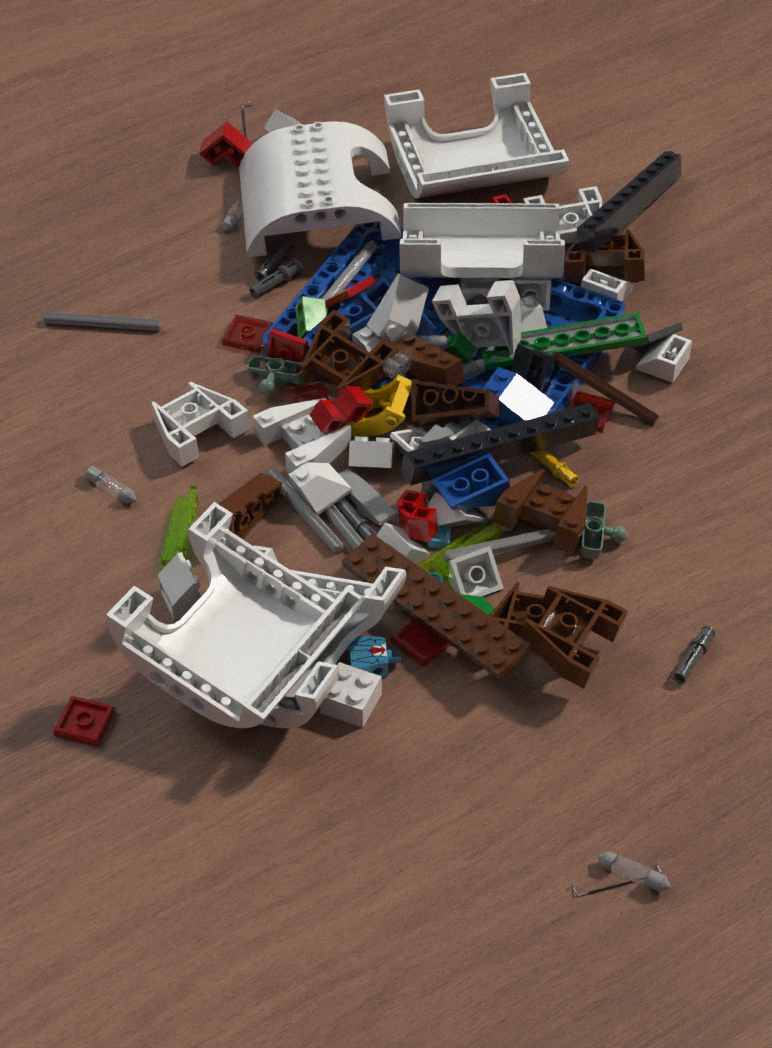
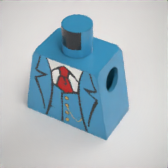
M358 636L349 645L350 666L384 678L388 676V664L401 663L400 649L387 650L384 637Z

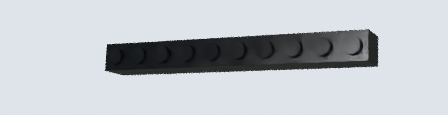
M672 151L662 153L577 227L578 250L597 252L681 176V155L674 154Z
M588 403L404 453L401 472L410 486L430 481L436 476L487 453H490L495 462L593 436L596 433L600 416L592 405Z

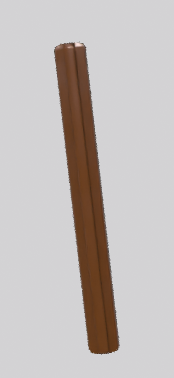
M554 353L557 355L555 365L650 425H654L658 420V414L561 353Z

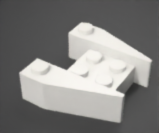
M597 186L578 189L577 203L559 206L560 240H564L565 244L574 243L577 240V227L602 207V197ZM542 195L523 198V204H545Z
M513 280L494 282L487 295L489 304L467 305L459 285L440 286L432 300L436 312L453 335L460 332L476 347L472 357H475L479 347L507 346L510 354H514L517 344L521 340L520 296Z
M193 382L188 383L190 392L162 407L152 402L154 421L170 457L182 467L199 458L197 439L194 436L215 424L220 426L232 438L250 430L248 410L236 400Z
M326 398L272 407L253 415L254 435L264 446L283 438L292 448L291 451L285 453L286 472L288 474L304 463H330L350 446V425H346L331 433H322L309 416L315 404L320 400H327Z

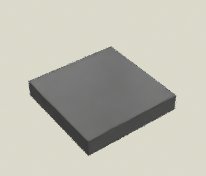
M681 322L646 335V344L681 331L683 329ZM640 344V345L631 346V347H632V348H637V347L642 346V345H645V344Z

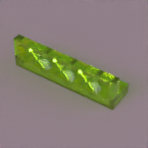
M191 485L188 497L177 496L161 558L163 566H166L180 552H182L186 559L190 543L188 529L195 522L199 505L197 486Z
M496 522L490 526L482 523L418 564V566L428 573L439 574L444 579L449 576V564L443 558L446 550L501 539V526Z

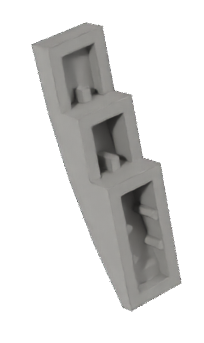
M472 420L460 421L458 424L449 421L444 428L435 424L421 439L417 449L447 442L451 436L469 425Z
M349 469L339 473L353 490L345 497L349 502L356 505L359 514L379 526L398 517L397 512L361 477Z

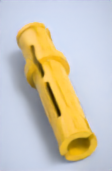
M542 449L530 453L550 469L556 478L559 477L569 487L572 488L577 485L579 476L568 469L567 464L558 461L547 450Z

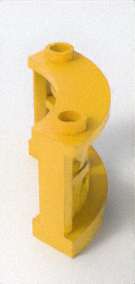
M397 375L393 381L381 386V389L372 390L369 387L363 390L373 404L368 412L373 408H383L384 410L376 416L370 418L363 417L362 420L355 424L351 421L342 427L350 425L351 436L357 437L381 435L396 428L405 419V414L402 412L408 396L411 395V380Z

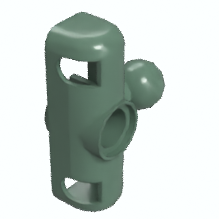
M254 356L247 364L248 373L251 377L263 379L259 383V390L265 395L273 393L275 385H283L285 383L301 385L305 382L303 381L302 370L299 374H296V367L302 368L303 363L286 361L280 358ZM260 361H264L266 363V370L260 369Z
M587 501L586 516L588 518L586 519L581 539V554L589 560L600 556L604 535L610 536L616 543L624 542L628 535L626 529L622 526L614 528L605 526L606 505L602 502Z

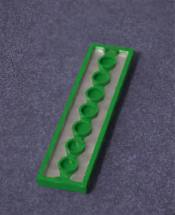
M639 312L521 332L519 344L552 354L559 352L566 357L646 344L647 336ZM507 346L480 347L485 371L497 370L498 367L506 368L512 366L515 352L510 354Z

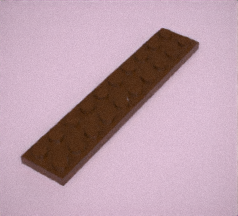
M371 534L341 560L343 567L362 581L372 584L385 567L404 569L406 571V580L393 603L499 680L532 651L531 645L374 534Z

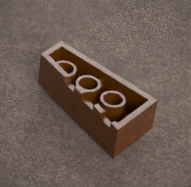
M412 333L404 335L401 339L391 344L399 349V364L393 370L397 375L403 377L409 375L414 380H427L428 382L454 386L465 381L461 359Z
M411 379L412 420L421 425L499 417V396L489 390Z
M259 473L218 503L233 513L229 531L244 539L283 498L282 482L266 474Z

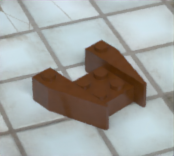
M626 229V234L614 235L595 253L578 250L576 240L565 253V282L574 285L582 283L587 267L611 266L616 268L623 265L625 281L632 283L645 281V251L629 229Z
M333 310L320 323L303 361V381L306 382L314 372H317L338 385L337 397L345 386L360 387L362 390H365L386 378L399 364V349L382 339L370 352L364 350L347 339L351 334L350 319Z
M541 469L503 492L497 500L492 522L513 529L519 519H523L556 532L553 546L572 554L581 542L586 523L587 486H584L579 495L574 497L569 493L542 484L545 470Z
M516 582L489 616L520 637L526 619L528 618L539 624L549 608L541 604L544 595L520 592V583Z
M548 586L541 604L549 609L539 624L527 618L520 638L529 643L531 648L564 679L584 689L593 676L600 657L582 648L583 644L591 632L614 642L624 625L629 611L609 600Z

